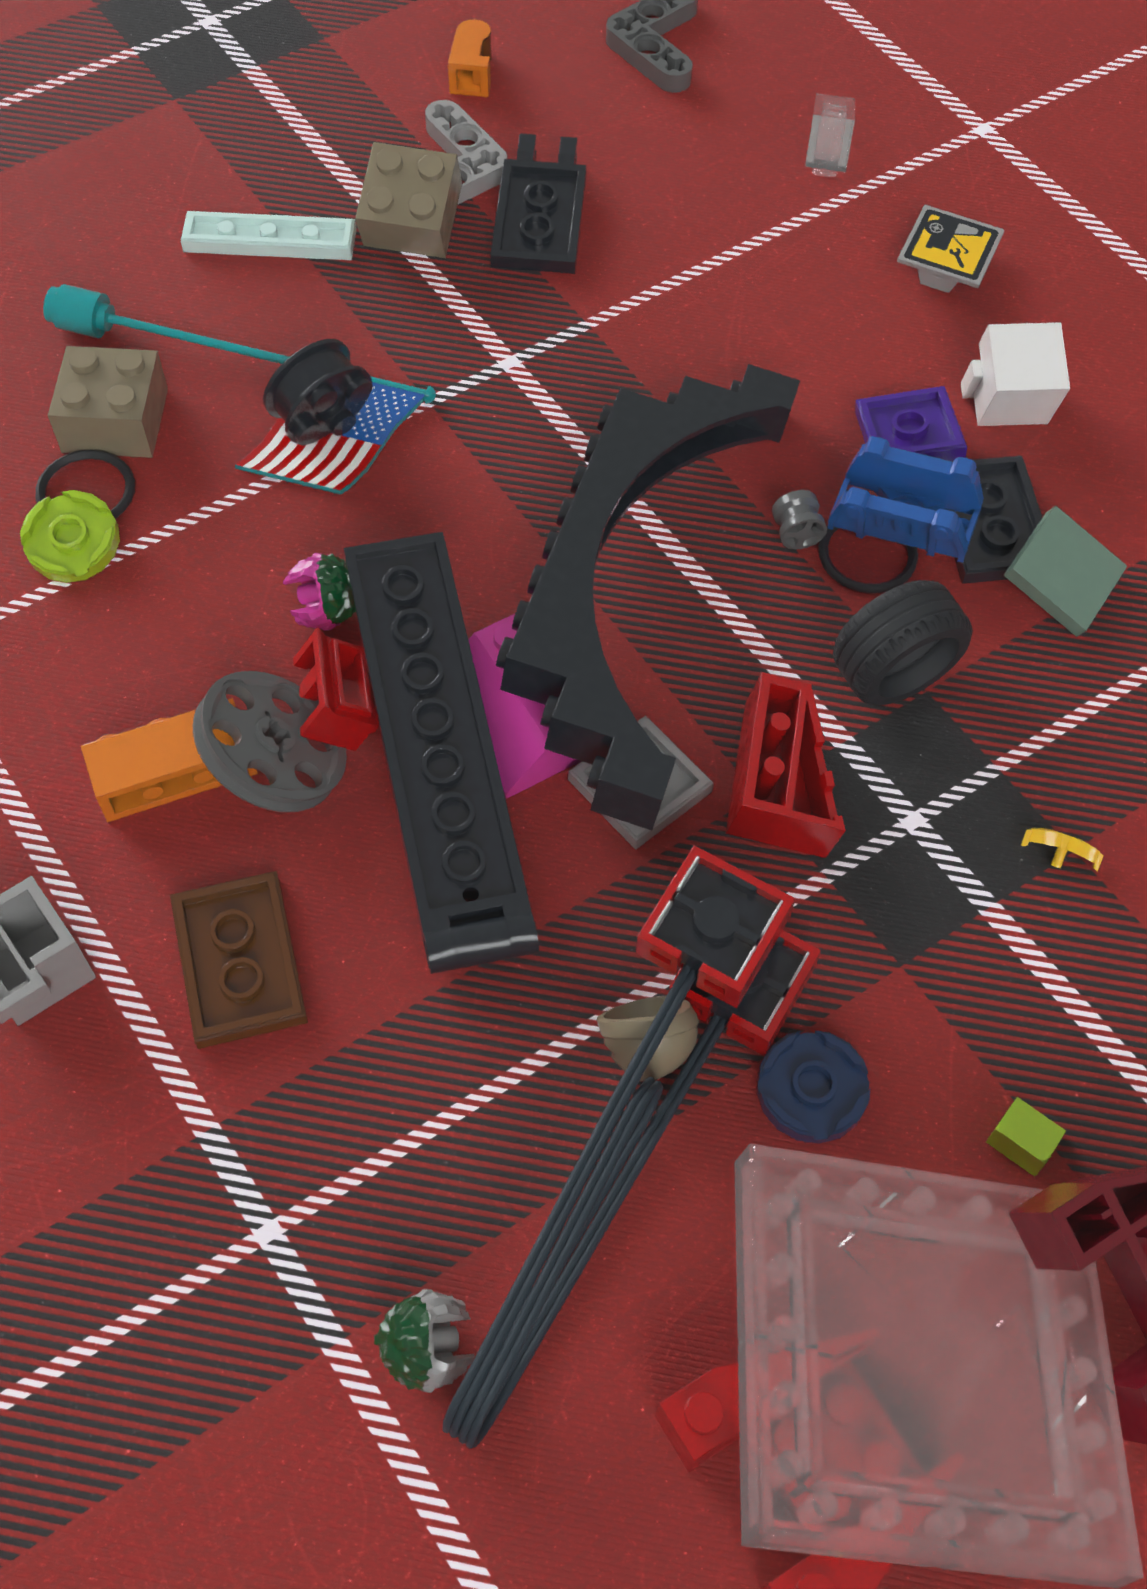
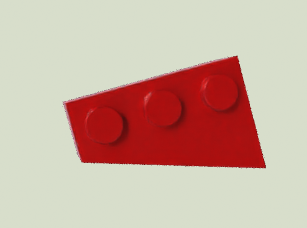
M764 672L760 674L745 703L726 834L826 858L846 829L843 817L837 815L832 793L835 783L832 771H827L822 751V745L825 740L811 684Z

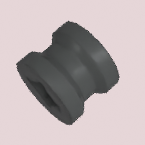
M797 490L780 497L772 507L776 524L781 526L779 531L781 541L789 549L798 550L813 546L821 541L827 533L825 520L822 515L818 514L819 502L816 495L811 491Z

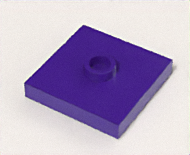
M945 386L855 400V413L865 444L869 437L874 436L886 439L890 447L948 461H954L957 457L966 458L967 445Z

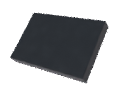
M1022 455L973 460L977 466L976 471H979L984 499L963 563L957 562L958 558H955L962 584L1008 580L1004 576L1005 572L1043 518ZM949 510L955 512L958 518L971 520L972 515Z

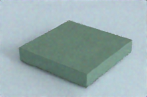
M1055 505L1043 516L1004 576L1078 637L1087 631L1127 568V565Z

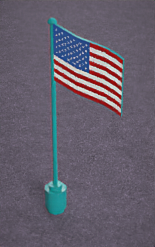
M63 284L60 287L52 286L47 291L44 299L43 312L46 321L52 322L58 329L90 337L101 338L106 331L111 330L113 324L279 364H283L289 358V356L115 315V308L110 304L107 294L67 284ZM371 376L372 391L364 406L355 416V425L347 433L341 436H335L333 433H330L315 443L300 445L288 438L285 433V421L282 418H278L264 439L246 457L235 464V469L341 495L368 471L394 431L423 402L429 404L435 400V389L431 386H428L427 389L417 388Z

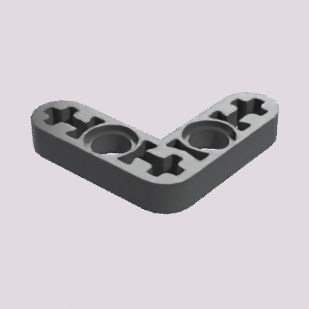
M640 0L608 18L606 22V44L661 89L672 93L682 92L689 88L691 84L692 60L661 35L696 16L698 0ZM645 16H657L659 18H648ZM642 51H653V52H656V53H655V54H645V53H642Z

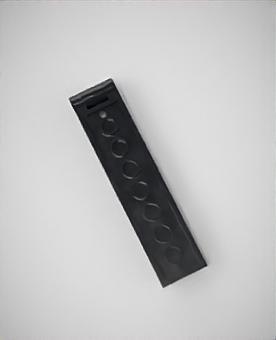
M443 532L344 548L345 561L430 974L539 953L536 925L530 907ZM473 898L475 901L468 902L466 899Z

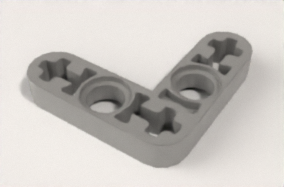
M438 100L429 104L425 109L426 131L446 153L457 154L461 179L465 181L461 187L458 204L501 184L504 159H507L504 149L455 102ZM462 140L476 142L475 144L465 146L457 144Z

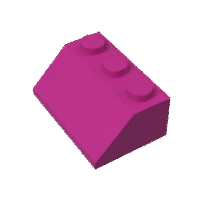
M515 614L475 632L468 639L506 799L581 762L544 749L549 728L540 725L546 705L500 690L504 669L496 667V661L504 638L514 639L517 631L512 629Z

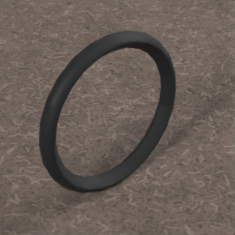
M82 450L66 454L51 463L39 477L35 492L37 503L45 499L48 481L54 473L67 464L85 459L102 460L112 464L119 469L125 479L123 497L111 510L115 519L127 509L135 493V479L131 469L123 460L104 451Z
M827 526L826 535L819 541V558L826 572L842 586L858 592L882 593L902 585L912 576L918 562L917 548L906 545L908 549L907 565L896 578L883 583L866 584L854 581L837 570L830 559L829 541L834 532L839 528L834 527L831 530Z

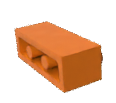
M233 698L228 699L229 703L236 707ZM196 710L171 718H158L145 726L120 734H107L94 742L81 746L95 797L107 823L222 786L208 770L197 751L192 727ZM219 729L212 730L214 736L223 744L235 745L233 738L228 733ZM247 768L250 776L258 774L257 769Z

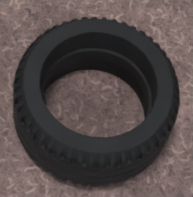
M912 581L881 594L861 608L840 631L835 642L833 658L837 668L861 701L875 705L892 704L922 691L953 668L967 651L973 629L969 618L945 586L935 581Z

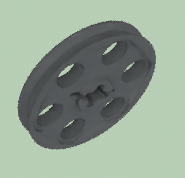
M258 671L231 673L222 677L211 686L199 703L193 717L194 742L208 770L233 794L267 810L299 812L321 803L341 780L346 767L347 753L346 748L326 743L323 744L327 752L318 751L309 744L307 738L300 736V727L319 705V701L301 698L299 696L300 686L273 674ZM230 694L239 697L244 701L248 710H240L229 703L226 695ZM272 698L286 702L291 707L293 714L279 710ZM219 729L228 733L233 738L235 745L223 744L214 736L212 730ZM247 768H254L264 773L270 785H262L254 781L249 775ZM295 771H302L308 774L314 780L316 788L303 785L296 777Z

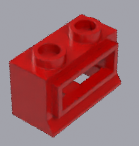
M316 628L293 658L295 667L305 670L311 669L301 682L299 696L312 701L319 699V705L300 727V736L356 751L364 740L379 727L364 648L327 637L320 628Z

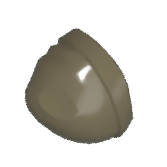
M666 996L648 997L614 1007L597 1017L596 1020L601 1036L604 1037V1045L611 1051V1058L624 1072ZM683 1000L640 1082H643L648 1077L658 1080L673 1072L686 1061L697 1042V1024L699 1019L690 1002Z

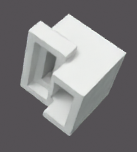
M1061 322L988 324L979 342L981 360L971 361L961 381L962 398H974L977 426L1048 424L1070 390Z

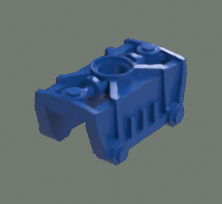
M874 436L869 437L867 443L862 444L849 465L828 519V529L833 530L834 527L856 532V537L861 539L864 536H872L924 549L929 556L934 557L935 553L955 557L958 558L957 562L963 563L984 499L979 471H976V463L968 458L957 457L952 462L890 447L886 439ZM864 489L874 491L877 496L871 495L867 490ZM949 510L972 515L971 520L958 518L955 512Z

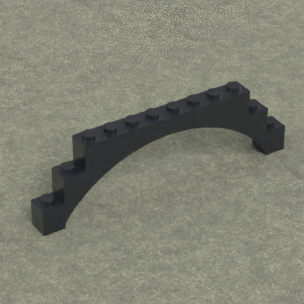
M748 364L742 382L734 379L730 390L685 376L679 393L670 391L666 402L620 388L613 406L605 403L597 426V431L601 432V435L592 434L584 456V461L588 462L587 467L578 466L570 492L575 494L573 499L565 497L557 519V525L561 526L559 532L551 530L548 535L542 559L547 560L545 566L536 564L527 593L532 595L530 602L520 601L512 624V629L517 631L514 639L504 638L496 661V667L504 669L500 690L546 705L540 725L549 728L544 749L593 765L586 785L596 789L591 811L652 831L676 758L662 754L637 722L618 690L604 657L595 622L593 598L594 570L597 558L613 528L628 509L650 488L678 469L705 456L735 446L763 440L780 443L800 383L798 379Z

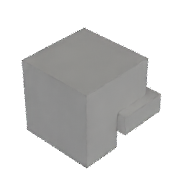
M33 876L28 877L0 894V1024L12 1018L17 1026L96 978L78 944Z

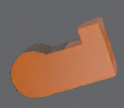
M477 19L466 20L460 23L456 29L448 60L449 94L489 97L491 88L490 61L492 60L491 29L484 21Z

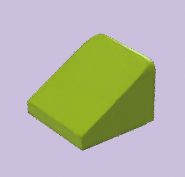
M1017 1097L986 1143L1035 1177L1051 1157L1066 1130Z

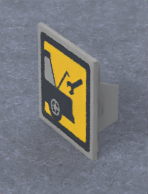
M924 205L897 262L918 269L920 284L947 293L958 282L979 288L1005 230Z

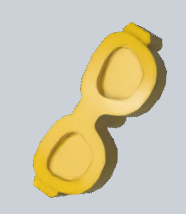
M1046 828L1026 829L1021 846H1028L1029 842L1057 847L1051 866L1060 869L1067 850L1093 862L1092 868L1097 872L1104 856L1098 849L1079 838Z

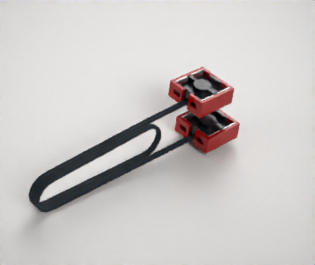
M694 845L639 932L636 954L671 972L676 977L669 987V993L605 1107L446 1412L442 1426L443 1432L450 1433L452 1438L458 1437L459 1442L462 1444L466 1443L468 1448L476 1447L497 1419L725 1026L728 1025L726 1030L727 1036L766 1056L813 973L821 953L820 949L783 930L791 917L795 902L794 897ZM683 1000L690 1002L701 1022L706 1024L709 1018H712L649 1123L662 1094V1083L655 1081L653 1077H648L636 1090L630 1101L629 1099Z

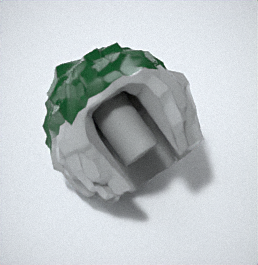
M423 1289L418 1294L395 1304L385 1314L384 1320L379 1325L378 1334L374 1335V1344L379 1346V1357L382 1359L384 1367L389 1370V1374L394 1376L395 1381L405 1385L408 1390L418 1389L431 1393L436 1388L452 1384L453 1380L465 1373L467 1366L475 1358L474 1354L452 1355V1352L458 1349L459 1334L455 1326H450V1322L470 1320V1316L466 1312L465 1303L462 1300L455 1299L453 1296L434 1292L431 1289Z

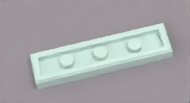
M187 211L181 236V245L183 252L352 260L356 223L355 219Z

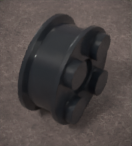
M324 339L300 349L275 371L265 388L263 395L265 409L271 416L282 418L285 421V433L296 444H312L330 433H333L335 436L347 433L355 425V416L364 406L372 391L373 385L370 374L363 367L352 365L350 362V351L340 340Z

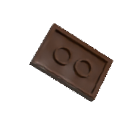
M277 871L170 895L194 1042L198 1049L308 1023Z

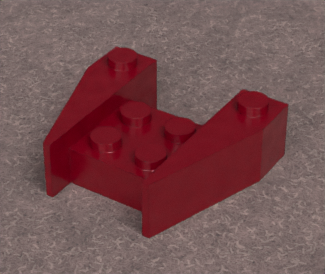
M1147 1166L1054 1183L1008 1212L1036 1269L1081 1271L1104 1255L1147 1341ZM1146 1344L1093 1382L1121 1439L1147 1444Z

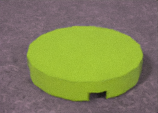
M76 490L61 492L63 496H57L53 499L48 496L39 501L26 515L20 531L24 553L33 568L50 580L65 583L86 580L101 572L114 558L120 542L118 523L106 503L91 493Z

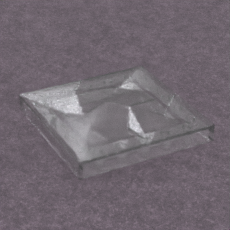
M749 1144L734 1162L737 1328L739 1342L741 1546L1117 1589L1144 1578L1096 1261L1081 1271L1036 1269L1008 1212L1041 1192L1042 1189Z

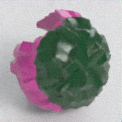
M314 553L311 557L298 561V564L288 572V576L283 581L284 585L297 582L302 584L297 588V596L302 605L306 604V608L290 611L298 625L329 631L348 620L356 612L346 562L344 559L336 557L333 553L329 555Z

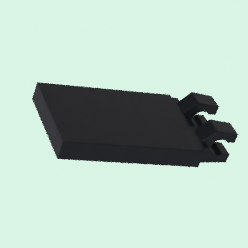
M520 133L517 160L504 159L490 254L491 267L575 274L587 165L576 164L577 138L561 137L558 163L536 161V135Z

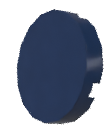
M815 1030V1033L800 1034L801 1031L787 1034L770 1047L759 1067L756 1092L763 1113L777 1130L797 1141L820 1144L840 1139L857 1126L870 1101L868 1070L864 1059L850 1043L830 1032Z

